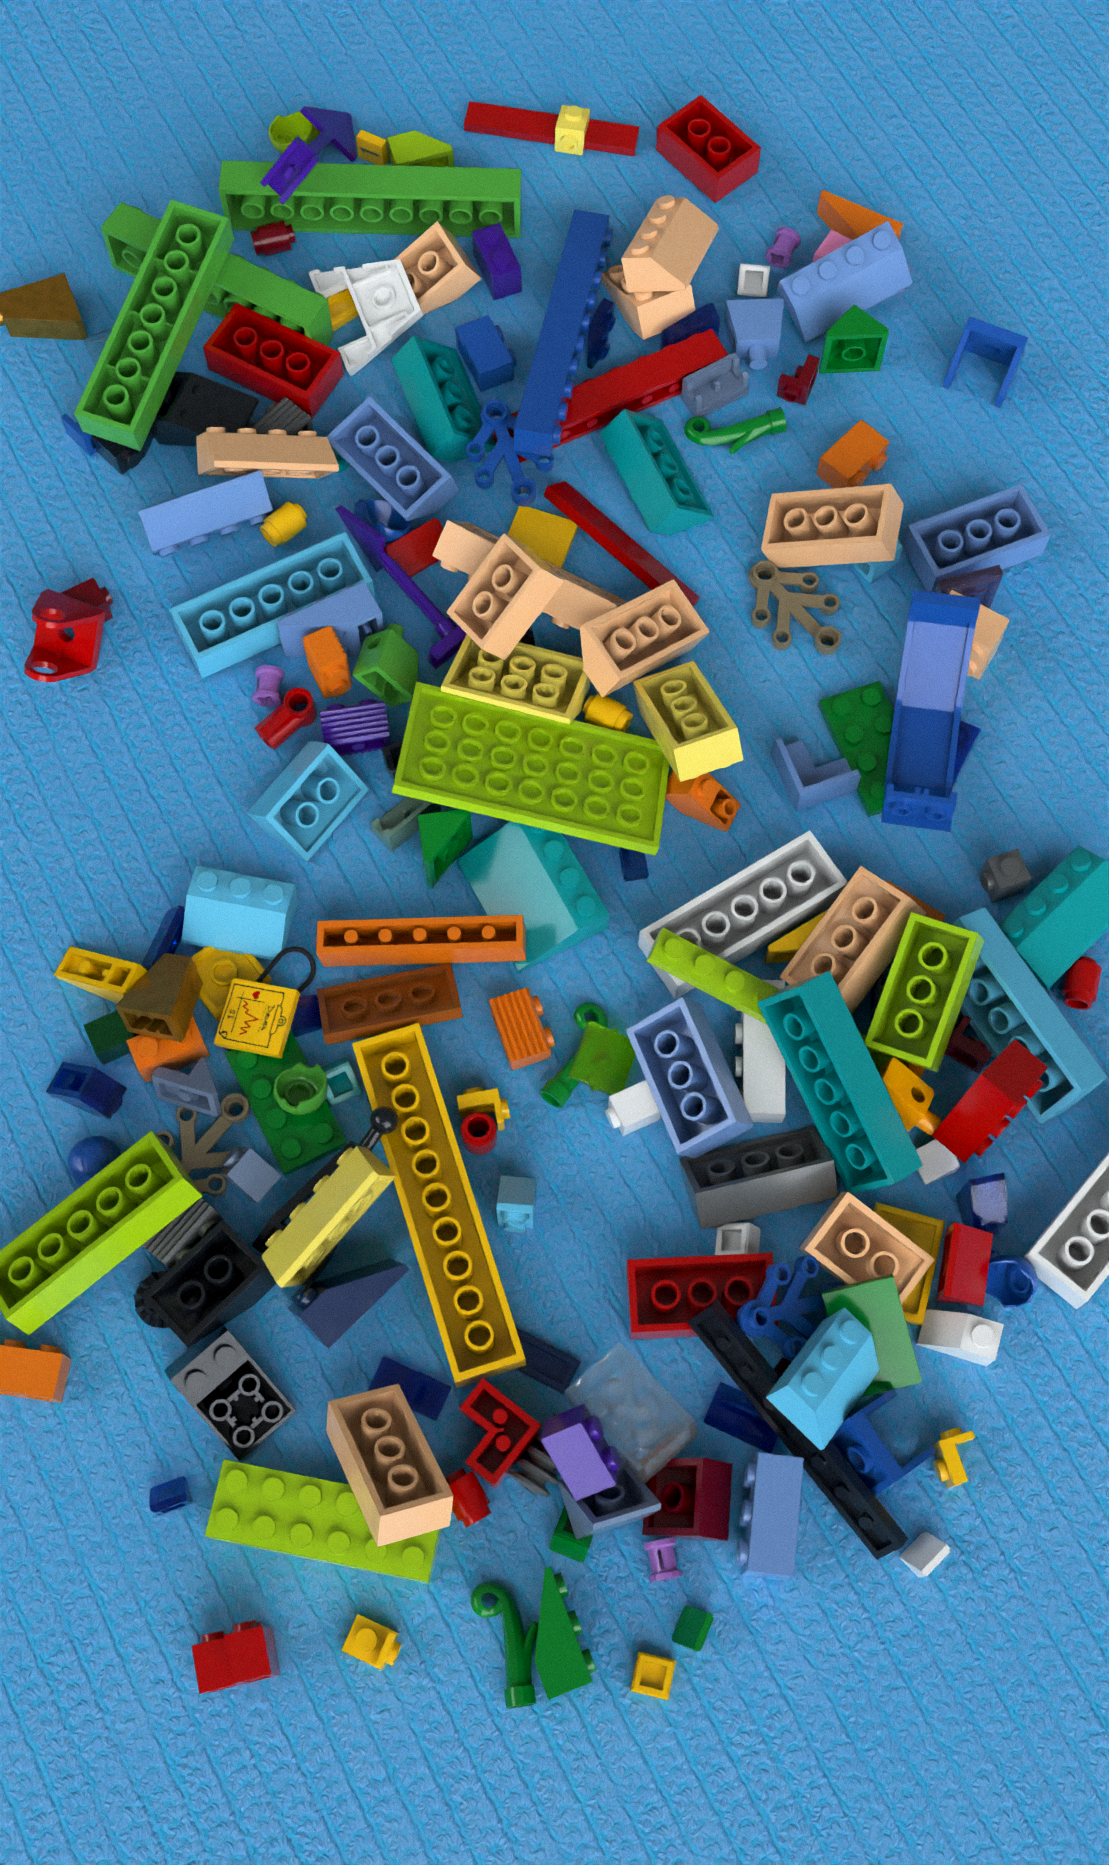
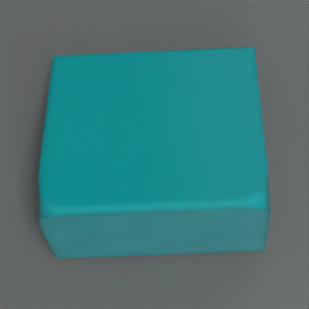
M346 1057L322 1067L327 1075L328 1089L326 1098L331 1107L362 1093Z

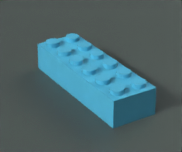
M343 532L169 610L176 630L201 678H205L280 644L281 641L276 622L290 612L303 610L311 606L318 599L329 598L339 593L346 586L357 585L363 581L375 601L376 598L373 581L346 532Z
M985 907L961 916L951 924L979 933L985 940L960 1011L964 1016L971 1019L969 1024L986 1048L992 1052L991 1055L994 1059L1015 1039L1048 1066V1069L1039 1078L1044 1082L1043 1086L1031 1099L1026 1095L1024 1096L1028 1101L1026 1105L1040 1124L1067 1111L1108 1077Z

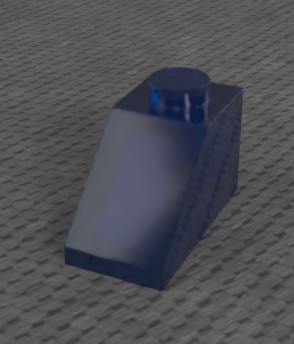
M62 1062L46 1093L92 1115L111 1119L112 1115L121 1107L123 1095L127 1088L95 1067Z
M1004 1173L970 1179L955 1196L964 1225L992 1233L993 1237L1000 1235L999 1230L1008 1223L1006 1179Z

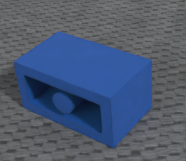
M489 315L455 327L456 347L480 392L514 380V366L517 365L514 352L511 348H506L499 325L494 326Z

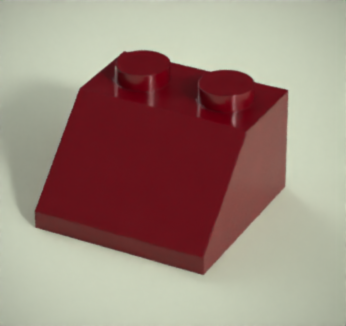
M708 1458L647 1459L646 1486L661 1502V1510L643 1518L642 1535L699 1541H728L732 1464Z

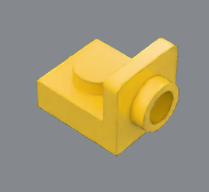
M357 1614L341 1651L380 1670H384L386 1664L393 1666L402 1647V1643L397 1642L400 1633Z

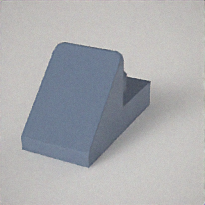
M204 1057L200 1058L189 1075L179 1070H170L160 1066L151 1075L157 1099L215 1117H219L221 1114L216 1088Z

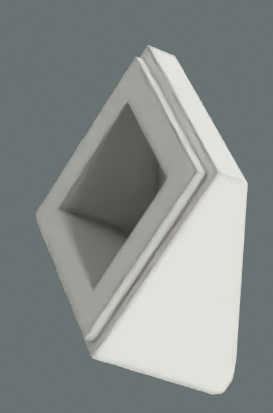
M740 264L737 295L767 298L770 266Z
M937 1139L916 1149L923 1164L917 1171L924 1185L955 1173L960 1168L957 1157Z
M727 1223L717 1228L715 1255L759 1253L760 1228L751 1223Z
M923 1532L901 1554L900 1558L918 1578H922L932 1572L951 1552V1548L930 1533Z

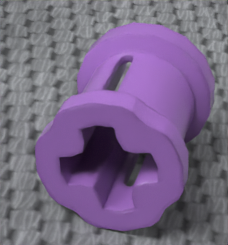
M789 227L779 228L775 233L773 246L769 247L766 251V260L769 264L781 269L787 268L791 263V255L794 249H797L801 243L800 235Z
M273 665L257 667L255 669V676L258 678L257 689L252 695V700L255 704L264 707L280 705L282 697L279 694L280 681L284 679V671Z
M675 1537L643 1543V1549L648 1551L652 1574L649 1576L650 1583L683 1576L682 1570L677 1568L673 1547L676 1544Z

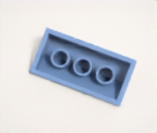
M886 221L780 280L777 292L781 298H784V305L806 344L826 333L854 304L863 311H866L911 286L913 282L903 248L889 221Z
M370 396L326 436L331 447L406 521L438 512L459 492L452 476Z
M258 470L138 511L152 553L159 552L161 557L178 552L179 545L190 542L191 547L209 541L208 535L220 532L222 537L239 531L237 525L249 522L250 526L264 523L263 520L272 513L273 509L262 472Z

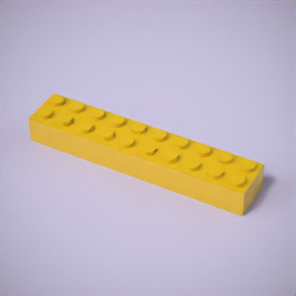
M416 1023L352 1043L372 1112L380 1106H389L398 1114L399 1122L397 1128L390 1134L382 1135L381 1142L389 1168L397 1175L393 1181L456 1388L478 1382L482 1378L487 1379L525 1366L526 1358L420 1024Z

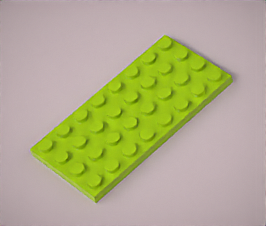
M416 681L391 793L656 856L660 845L669 762L656 740L576 720L567 724L442 692L441 687Z

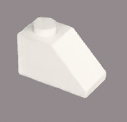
M926 1309L916 1345L988 1366L996 1360L1004 1324L968 1313Z

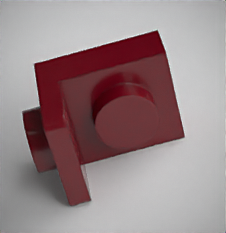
M808 355L804 366L798 365L794 377L781 374L778 381L777 396L791 403L796 402L806 405L817 378L820 358Z
M964 1016L959 1025L955 1023L944 1054L979 1074L992 1052L987 1050L985 1044L973 1037L967 1038L962 1035L971 1020L969 1017Z

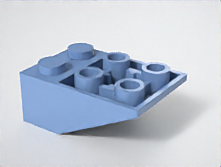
M364 581L357 585L346 586L339 593L329 598L318 599L311 606L303 610L290 612L276 622L285 657H306L303 637L327 626L333 627L336 637L339 638V643L344 648L347 657L359 656L364 639L384 631L382 611Z

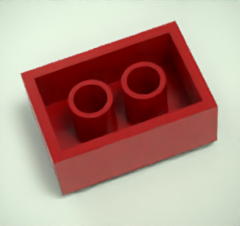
M702 95L660 123L657 129L656 151L714 203L758 173L761 147Z
M1014 1039L977 1078L932 1136L964 1164L974 1153L981 1157L994 1142L989 1136L992 1135L997 1139L1011 1122L1006 1117L1009 1116L1014 1119L1028 1101L1024 1096L1026 1095L1031 1099L1043 1086L1044 1082L1039 1078L1048 1069V1066Z

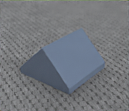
M627 1462L621 1463L615 1486L575 1501L564 1480L559 1481V1488L576 1540L641 1520L661 1510V1502Z

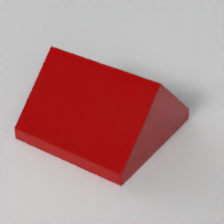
M955 1222L946 1229L936 1301L984 1306L993 1239L992 1233Z

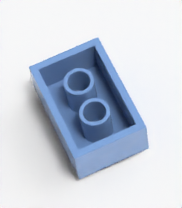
M758 1452L744 1466L743 1488H748L749 1492L748 1500H744V1503H741L739 1526L745 1527L744 1539L737 1543L735 1565L742 1566L741 1575L783 1581L794 1577L804 1458Z

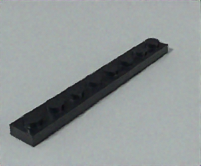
M716 1300L696 1313L687 1323L793 1456L804 1458L803 1468L876 1560L903 1547L908 1540L906 1534L833 1443L829 1441L826 1447L820 1451L766 1398L780 1377L721 1303Z

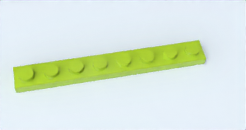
M665 928L659 931L646 960L648 963L767 1025L757 1002L780 990L773 985ZM859 1032L863 1041L865 1042L867 1035ZM868 1048L877 1070L892 1058Z

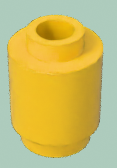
M287 501L263 520L264 524L259 529L263 537L273 547H277L279 544L284 545L307 527L305 521L307 514L299 504H292Z
M599 693L596 696L591 695L583 707V712L586 713L585 721L621 732H626L633 718V714L628 711L627 706L607 695L601 697Z

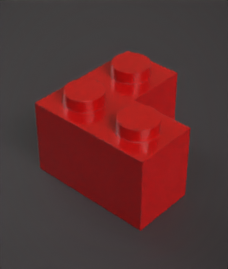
M482 1378L459 1407L461 1414L486 1433L465 1463L468 1468L496 1490L507 1476V1472L514 1467L517 1459L521 1458L526 1447L531 1445L536 1434H539L542 1429L539 1422Z
M256 1620L233 1625L234 1633L224 1635V1631H218L202 1635V1643L192 1645L199 1694H207L281 1675L273 1629L263 1626L261 1621L256 1622Z

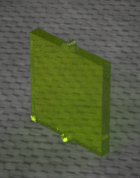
M591 1020L588 1021L568 1077L590 1086L591 1091L599 1090L609 1096L622 1091L636 1055L629 1038L618 1034L617 1029L610 1030Z

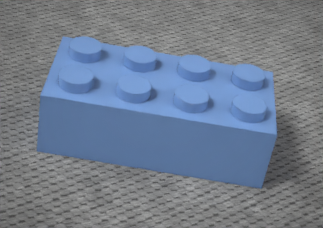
M1022 484L908 525L902 545L926 591L941 593L954 588L956 585H960V583L965 584V582L967 583L976 578L989 575L991 572L994 573L1042 555L1051 534Z
M681 997L626 1029L678 1155L696 1159L754 1127L701 1003Z

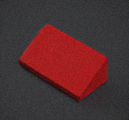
M433 518L386 546L384 551L411 578L439 561L432 554L444 528L437 518Z

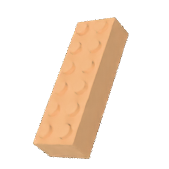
M447 520L432 556L441 560L440 566L449 571L457 573L460 570L469 574L467 579L470 580L500 537L468 521ZM542 559L564 580L541 611V613L543 612L553 617L552 623L565 629H569L571 626L580 630L583 624L628 602Z

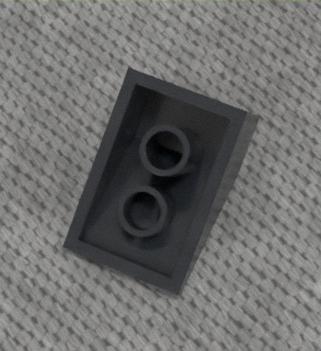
M222 1219L141 1297L189 1348L253 1307L277 1283L266 1264Z

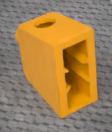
M892 1057L878 1072L885 1083V1087L901 1117L905 1129L908 1132L916 1126L930 1136L941 1122L939 1116L928 1110L934 1096V1091L903 1063Z

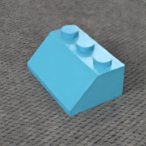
M309 741L250 808L247 814L268 836L307 862L366 794L369 788L328 743Z
M196 866L186 895L182 943L201 947L210 946L216 950L242 955L246 953L257 958L273 960L286 947L296 913L298 900L295 884Z
M844 1307L820 1323L766 1396L820 1451L829 1443L880 1370L872 1333Z

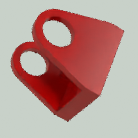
M50 589L41 592L32 609L31 618L37 623L34 646L25 662L24 673L37 681L57 682L94 671L97 668L106 611ZM72 627L75 633L74 638L69 637L65 633L64 628ZM45 667L52 669L55 672L42 673L34 670L33 668Z

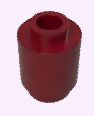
M284 220L257 226V230L250 231L257 256L264 254L267 257L292 250L291 244L296 243L292 225L285 226Z

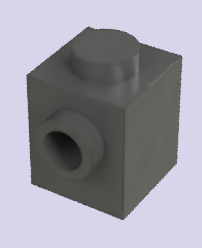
M1018 849L988 858L979 873L981 885L988 893L992 903L1023 894L1032 879Z

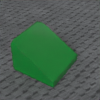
M565 1505L552 1536L549 1549L578 1562H584L593 1535L576 1540Z
M685 1606L672 1635V1641L695 1653L701 1651L714 1619L712 1617L713 1614L691 1606Z

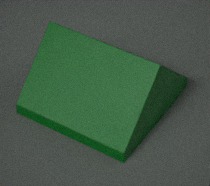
M854 304L826 331L819 374L880 371L889 335L888 328Z
M459 809L417 815L427 885L431 888L435 886L473 839L471 813L469 811Z

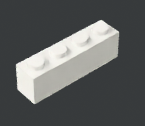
M763 980L780 990L785 987V981ZM741 1012V1023H735L734 1031L735 1044H741V1056H735L734 1077H740L739 1092L752 1122L782 1123L786 1114L785 1060L768 1025Z

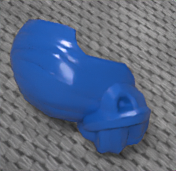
M360 499L355 503L354 515L383 535L385 544H391L409 533L411 522L406 521L387 501Z
M104 1136L84 1138L78 1141L70 1150L68 1157L69 1171L80 1188L119 1157L121 1152L112 1140Z
M992 1246L985 1293L998 1299L1004 1308L1020 1307L1029 1303L1035 1295L1038 1286V1277L1034 1267L1026 1259L1018 1255H999V1251Z

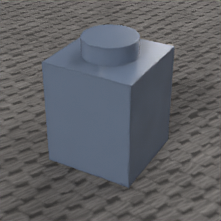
M245 1146L240 1150L235 1148L228 1154L222 1163L225 1168L220 1172L250 1201L256 1203L260 1202L281 1177L253 1149Z

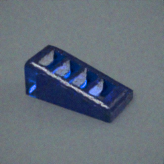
M712 302L708 303L661 332L660 350L669 344H676L688 339L695 333H702L711 328L718 337L720 317Z

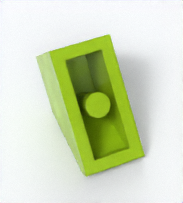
M415 130L387 137L388 155L391 165L454 167L453 148L447 143Z

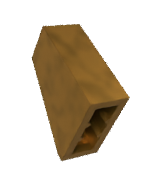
M65 273L0 293V326L6 325L10 337L65 340L88 339Z
M164 953L116 1005L128 1032L182 1042L186 1036L203 985L196 964L189 956Z

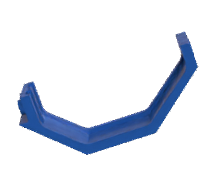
M913 590L894 706L884 781L881 823L951 832V823L957 802V792H952L961 710L981 598Z

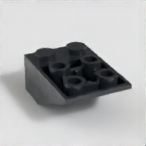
M175 372L150 432L159 444L197 447L196 436L206 432L208 427H223L226 433H237V429L246 428L259 400L254 396L197 374Z
M224 1325L195 1343L164 1370L173 1385L239 1461L296 1412L294 1407Z

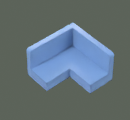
M781 737L774 740L771 757L795 811L857 790L861 774L858 769L851 771L846 758L814 767L803 740L788 745L784 744Z

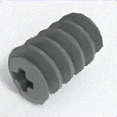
M536 1434L534 1438L539 1449L527 1446L525 1451L530 1461L518 1458L516 1464L521 1473L509 1470L507 1473L533 1495L537 1496L539 1494L549 1498L551 1494L545 1484L546 1482L555 1485L559 1484V1480L554 1473L558 1469L541 1442V1435Z

